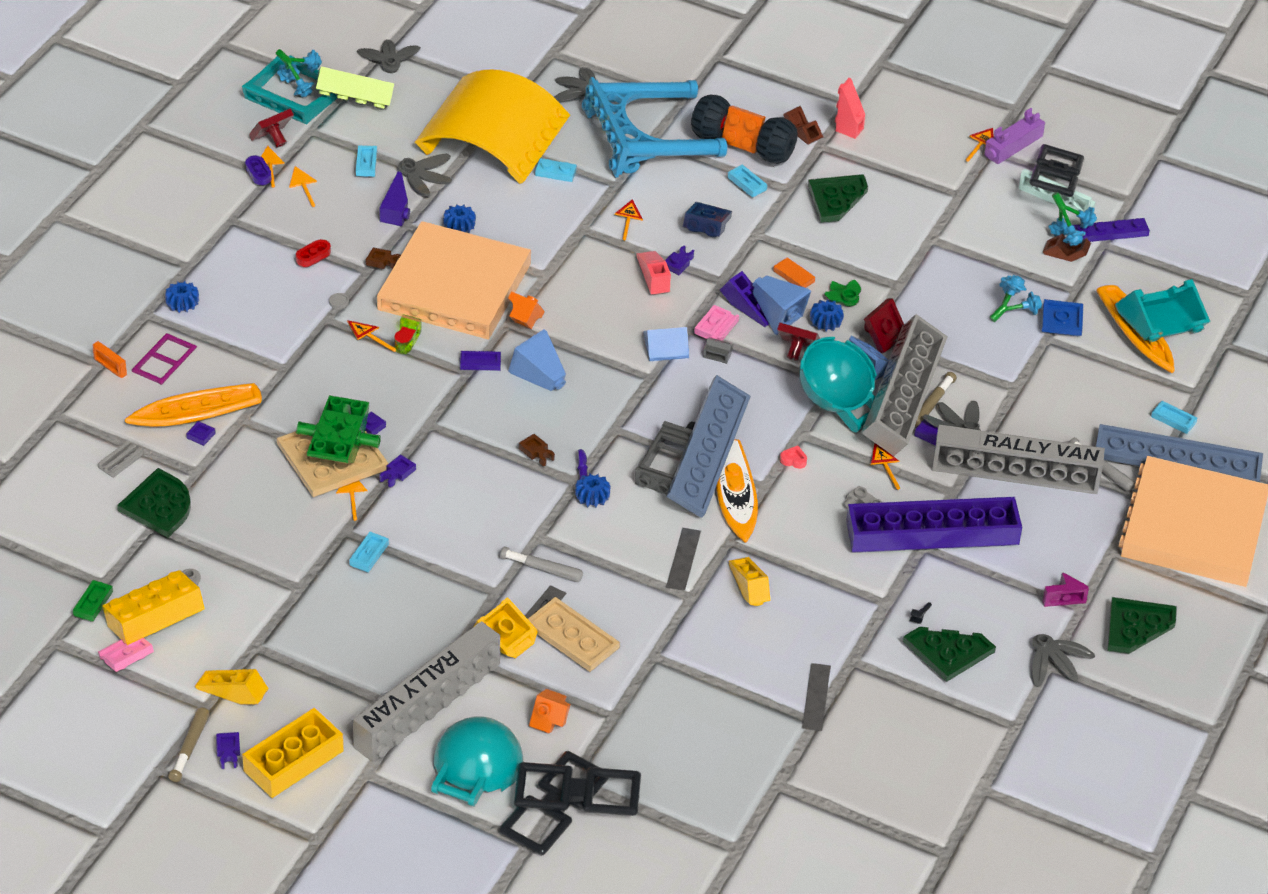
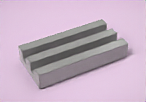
M126 441L98 463V468L114 478L142 457L143 450L141 448L137 449L136 445H131L130 441Z

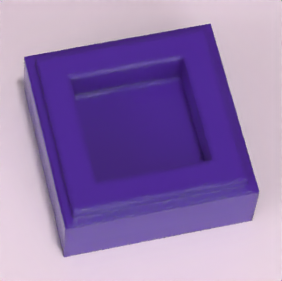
M197 421L186 433V437L204 446L216 432L215 428Z

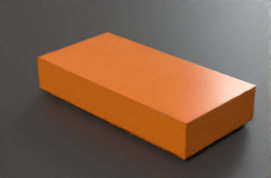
M788 257L774 265L773 271L792 284L806 288L815 282V276Z
M99 341L93 344L94 359L120 378L127 375L126 360Z

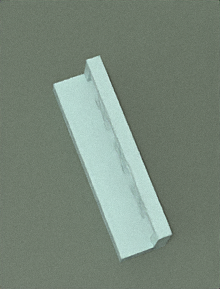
M1024 169L1021 172L1019 189L1056 205L1052 198L1054 192L1031 186L1029 181L1032 172ZM1039 175L1038 180L1068 188ZM1075 191L1072 197L1060 194L1065 205L1077 211H1085L1088 207L1095 208L1096 202L1092 200V197Z

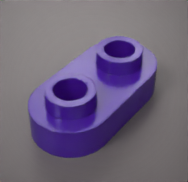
M249 156L245 160V167L253 182L258 185L270 183L272 180L271 170L261 156Z

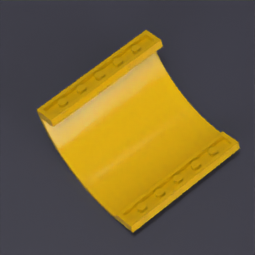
M479 70L461 78L415 140V143L426 155L433 152L442 138H453L472 143L488 151L508 167L507 171L521 184L529 176L570 114L549 92L523 76L502 70Z

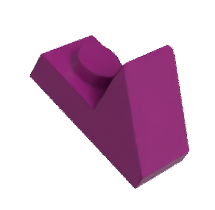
M1062 572L1059 585L1045 586L1042 600L1044 607L1086 603L1089 587Z

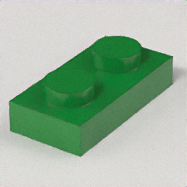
M92 580L74 607L73 615L94 622L103 608L102 605L107 602L113 593V586Z

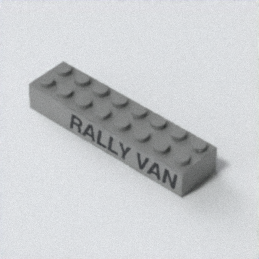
M917 314L901 328L862 430L863 435L893 456L909 443L948 337Z
M939 425L932 471L1098 494L1105 448Z
M482 621L361 712L353 719L354 748L372 763L384 757L391 748L402 743L409 734L416 732L427 720L433 719L440 710L448 707L454 699L465 694L472 685L479 683L490 671L498 668L500 664V635Z

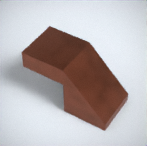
M801 106L783 114L784 118L796 126L798 137L807 145L823 137L817 121L808 122Z
M1060 234L1049 239L1043 250L1045 255L1072 262L1087 255L1091 242L1085 238L1082 243L1070 246L1069 243L1063 242V239L1066 237Z

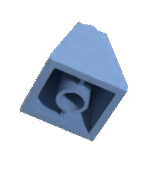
M767 275L763 278L758 277L753 283V294L776 335L779 334L777 331L779 322L792 325L803 316L811 294V290Z
M545 329L514 349L508 370L509 373L550 391L554 389L559 390L565 385V370Z

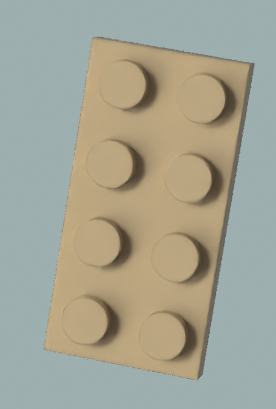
M556 597L528 618L537 629V635L589 672L620 648L618 640Z

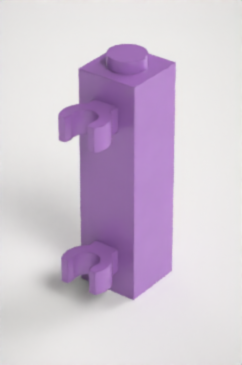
M1029 108L1025 111L1023 119L1003 131L1001 126L994 131V137L986 141L984 156L996 164H1000L1043 137L1045 121L1040 119V113L1032 114V108Z

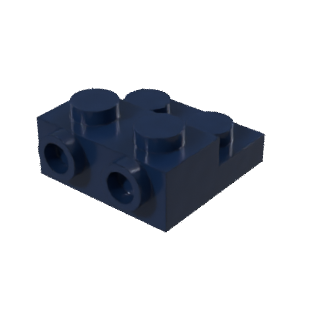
M695 202L685 212L683 227L688 228L691 232L700 231L710 237H720L725 231L726 223L731 219L732 211Z

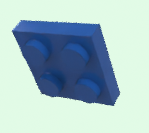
M1044 299L1042 332L1082 336L1083 303Z

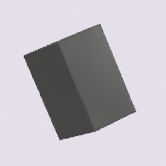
M707 338L703 358L727 364L734 344L714 338Z

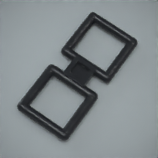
M1043 144L1036 160L1038 165L1034 166L1029 181L1030 185L1072 197L1078 182L1077 176L1082 169L1084 156ZM1050 153L1076 161L1075 166L1071 167L1069 164L1052 159L1047 160L1045 159L1046 154ZM1042 173L1069 181V186L1065 188L1038 180L1039 175Z
M565 751L555 763V765H566L570 761L585 770L590 767L600 768L570 751ZM546 773L538 782V787L548 793L542 800L560 801L561 789L550 784L557 774ZM598 777L595 780L593 797L609 778ZM528 795L525 797L528 799H537L532 795ZM569 802V806L571 805L579 810L583 809V803ZM517 807L500 826L499 832L539 855H545L572 823V817L565 814L563 810L538 809L560 821L540 845L511 829L528 809Z
M521 762L518 765L514 805L516 807L565 811L569 808V802L583 803V810L589 813L635 816L638 813L641 773L639 771L590 767L586 771V779L572 778L573 769L568 765ZM526 773L563 774L560 801L524 798ZM595 777L631 779L629 806L593 804Z

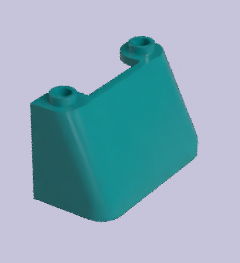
M1193 279L1185 280L1184 284L1180 287L1171 286L1167 290L1144 294L1142 289L1134 290L1115 304L1118 313L1145 341L1149 340V342L1157 341L1161 337L1190 331L1198 333L1204 330V326L1211 322Z

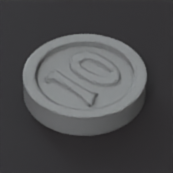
M335 293L329 298V304L334 309H344L349 305V297L344 293Z

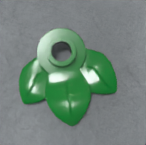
M851 280L847 286L832 281L830 291L824 294L831 301L841 302L846 306H854L859 302L861 286L856 280Z

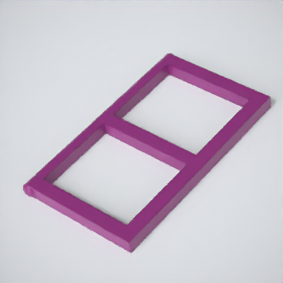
M166 333L132 368V372L162 385L197 346ZM167 340L189 348L178 361L156 352ZM151 357L173 365L162 378L140 369Z

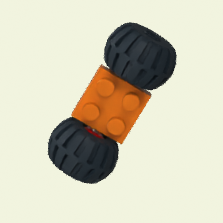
M710 94L703 96L695 105L692 113L691 128L699 138H725L727 144L754 154L758 153L763 160L773 164L784 163L790 158L798 137L796 126L788 119L774 117L765 122V116L733 105L731 106L725 98L719 95Z

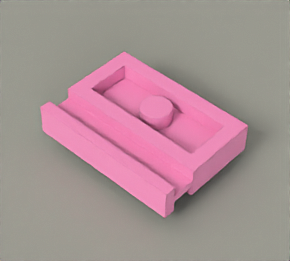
M713 305L695 327L694 334L706 339L714 338L723 341L738 323L739 315H732L730 311Z
M144 638L129 645L119 640L98 651L100 659L104 660L116 672L154 652L152 644Z

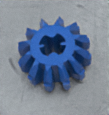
M456 204L455 207L449 206V209L445 210L443 218L444 227L470 233V230L474 229L476 221L475 212L472 211L471 207H466L465 204L462 206Z
M177 281L176 284H170L169 288L166 289V304L172 311L178 310L179 313L181 311L188 313L189 309L194 310L195 306L198 305L199 291L193 283L187 284L186 281L183 283Z
M828 299L825 302L819 300L818 303H814L810 311L812 326H817L818 330L825 329L827 331L830 329L834 331L835 328H840L844 318L841 305H837L836 301L829 302Z
M589 473L588 477L582 475L581 479L577 480L576 498L579 499L580 504L586 503L587 508L590 505L595 507L598 504L604 505L610 497V482H607L606 477H600L599 473L595 476Z

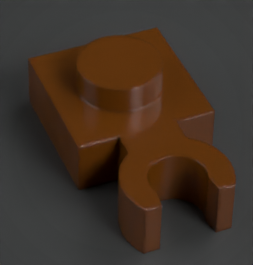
M373 247L365 259L366 266L381 269L390 266L393 269L401 255H392L389 250Z
M532 434L519 442L518 449L532 460L537 457L542 466H546V458L552 461L555 460L554 452L549 450L548 444L536 434Z

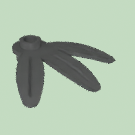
M387 39L382 44L384 54L371 48L358 49L357 53L368 59L382 62V67L387 73H395L400 67V61L413 56L420 51L421 47L417 45L407 46L396 53L394 42Z
M581 67L580 74L584 80L568 76L556 78L555 81L557 83L575 88L562 91L555 95L554 98L560 103L585 96L586 85L589 84L590 77H594L596 80L594 72L589 68Z
M447 153L434 155L417 162L412 158H404L398 165L400 172L408 175V180L413 189L424 196H430V191L422 180L436 184L452 182L450 177L427 171L446 163L451 158Z
M970 401L965 413V422L943 402H938L937 405L941 414L948 422L930 415H923V418L935 427L946 425L981 430L978 424L979 406L976 401Z
M1046 634L1036 635L1032 640V645L1036 651L1032 664L1034 685L1040 687L1043 684L1048 669V657L1051 658L1053 663L1071 681H1077L1078 675L1075 667L1063 652L1088 659L1095 658V654L1076 642L1053 640L1051 636Z

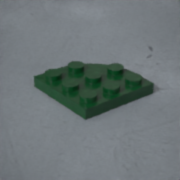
M157 468L117 506L119 512L168 538L188 518L191 510V500L188 488L181 480Z

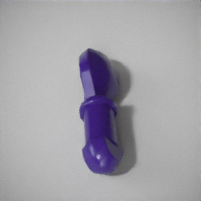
M579 449V466L577 469L581 479L582 475L588 477V466L586 465L587 455L585 451Z

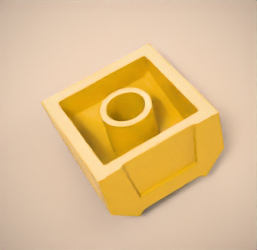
M508 597L474 624L475 626L482 621L500 635V652L513 658H517L534 644L537 635V629Z

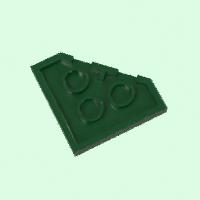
M864 174L808 179V187L821 223L840 221L868 192V184Z
M1112 597L1107 651L1130 654L1172 630L1176 624L1177 606Z
M920 626L903 637V643L946 682L992 655L996 650V646L982 633L973 632L972 635L959 634V631L942 629L939 632L931 631L929 627Z

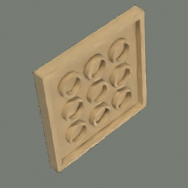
M295 431L277 438V445L312 497L386 471L389 464L376 447L361 445L354 463H345L307 456L312 436L298 435Z

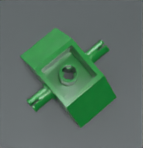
M329 395L319 423L311 424L299 421L296 433L313 437L307 451V456L354 463L361 445L379 448L381 435L365 433L369 402Z

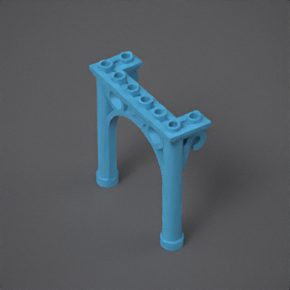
M590 77L589 84L586 85L585 99L582 100V110L585 111L587 118L595 116L596 112L597 119L601 122L602 130L605 131L607 140L613 148L612 158L609 159V168L615 177L622 175L623 171L625 173L636 172L640 167L639 161L655 158V156H726L727 142L725 138L659 139L640 131L632 124L626 114V105L635 99H695L698 94L696 80H687L686 82L599 83L594 77ZM625 134L632 135V136L635 137V138H634V139L628 138V137L625 136Z

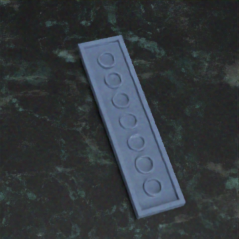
M718 375L711 382L666 495L669 499L701 518L706 514L751 397Z
M1104 424L1099 425L1096 447L1105 448L1104 460L1140 466L1141 463L1145 464L1147 456L1260 482L1263 453Z

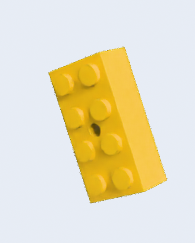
M180 570L171 572L161 579L151 581L148 585L134 589L128 594L114 598L102 605L107 626L126 645L205 609L200 588Z
M312 708L242 754L244 772L271 798H274L344 751L343 733L317 709Z

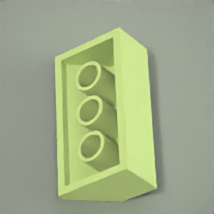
M320 67L315 89L319 90V94L330 96V93L338 94L337 98L348 100V97L355 98L357 103L366 104L367 101L373 102L374 107L384 109L385 106L390 105L394 83Z

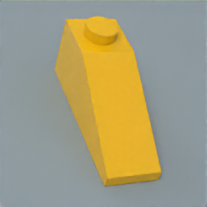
M749 557L728 561L741 594L750 605L759 606L764 604V602L770 601L768 576Z
M256 669L205 671L195 685L198 690L238 704H258L269 689Z

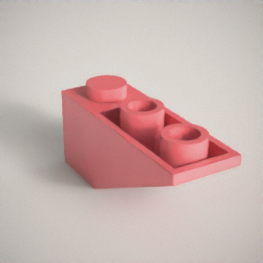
M848 78L838 89L839 100L836 105L838 112L835 117L836 132L856 139L864 129L865 112L852 79Z
M656 251L636 253L650 294L670 292L671 273L666 261Z

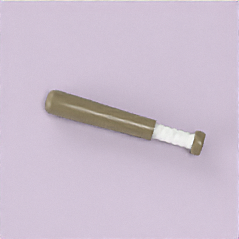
M947 372L940 386L936 387L924 401L915 427H918L924 420L923 415L931 413L945 394L949 385L956 381L957 376L953 372Z
M201 707L195 713L178 754L179 758L174 769L168 774V778L173 782H179L182 779V770L187 760H189L210 716L206 708Z

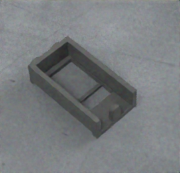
M664 421L662 428L642 462L636 468L635 484L667 494L676 470L672 475L650 468V465L660 449L683 455V451L665 446L664 441L670 440L686 446L692 429Z

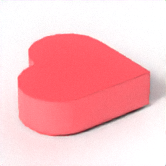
M797 445L784 450L781 453L780 462L785 466L801 469L807 465V456Z

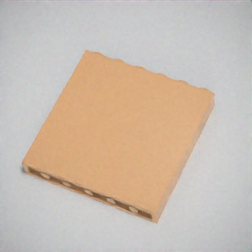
M421 221L377 295V308L380 311L399 316H409L419 319L421 322L489 340L510 303L508 297L511 291L516 292L531 265V249Z
M1147 456L1145 464L1141 463L1138 473L1142 477H1137L1134 489L1138 491H1133L1130 504H1134V506H1129L1127 518L1130 521L1125 520L1123 533H1126V536L1121 535L1120 538L1121 557L1247 587L1267 502L1268 484Z

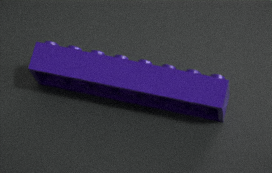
M1015 497L848 504L846 517L852 552L1019 545L1023 528Z

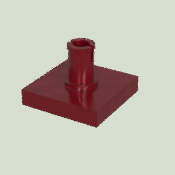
M291 108L259 121L249 133L251 141L270 134L276 148L285 145L287 140H285L280 129L284 128L294 116Z
M887 298L864 318L865 331L870 333L877 350L880 353H885L896 343L901 328L904 325L893 298Z
M779 322L777 331L782 340L791 342L788 355L786 356L788 359L792 360L794 358V361H799L802 347H808L811 343L820 339L818 333Z

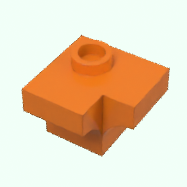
M511 291L508 299L512 302L513 309L509 316L515 323L532 329L535 322L542 318L545 311L537 303L538 300L529 295L526 298Z
M549 689L539 693L536 697L529 726L547 733L553 731L555 724L563 727L566 724L571 705L565 701L566 696Z

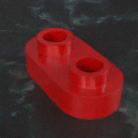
M319 239L299 249L296 252L297 264L302 267H309L331 254L330 242Z

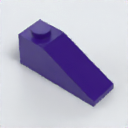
M398 171L380 206V222L402 227L405 220L409 219L410 208H408L402 172Z
M741 271L731 278L720 291L732 306L763 327H767L769 323L753 294V283Z

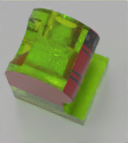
M405 314L402 315L400 330L394 336V348H396L397 353L407 354L412 350L421 334L422 319Z

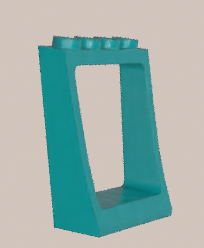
M278 56L242 86L245 99L278 113L291 108L294 114L292 119L306 125L333 103L338 95L330 93V96L322 95L310 104L303 106L263 89L262 87L280 70L279 66L285 65ZM300 62L291 63L297 65V69L301 74L317 80L319 69L314 70L312 73L307 69V64Z

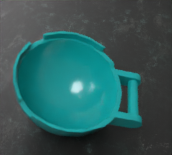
M835 337L820 338L807 347L801 359L799 375L802 388L814 404L830 412H836L850 430L856 433L865 424L869 412L857 419L851 411L862 407L864 404L871 409L875 399L873 391L875 389V378L877 377L874 365L868 355L854 343L848 340L845 343L834 340Z
M474 716L455 722L447 728L436 745L434 769L437 770L438 775L432 784L431 792L436 794L441 792L467 801L468 805L473 807L477 804L483 791L491 792L501 789V792H503L517 780L518 765L523 762L520 742L510 728L492 718ZM445 781H448L449 783H451V784H453V785H455V786H457V787H459V788L471 790L472 793H469V792H466V791L457 789V788H455V787L446 785V784H444V783H445Z

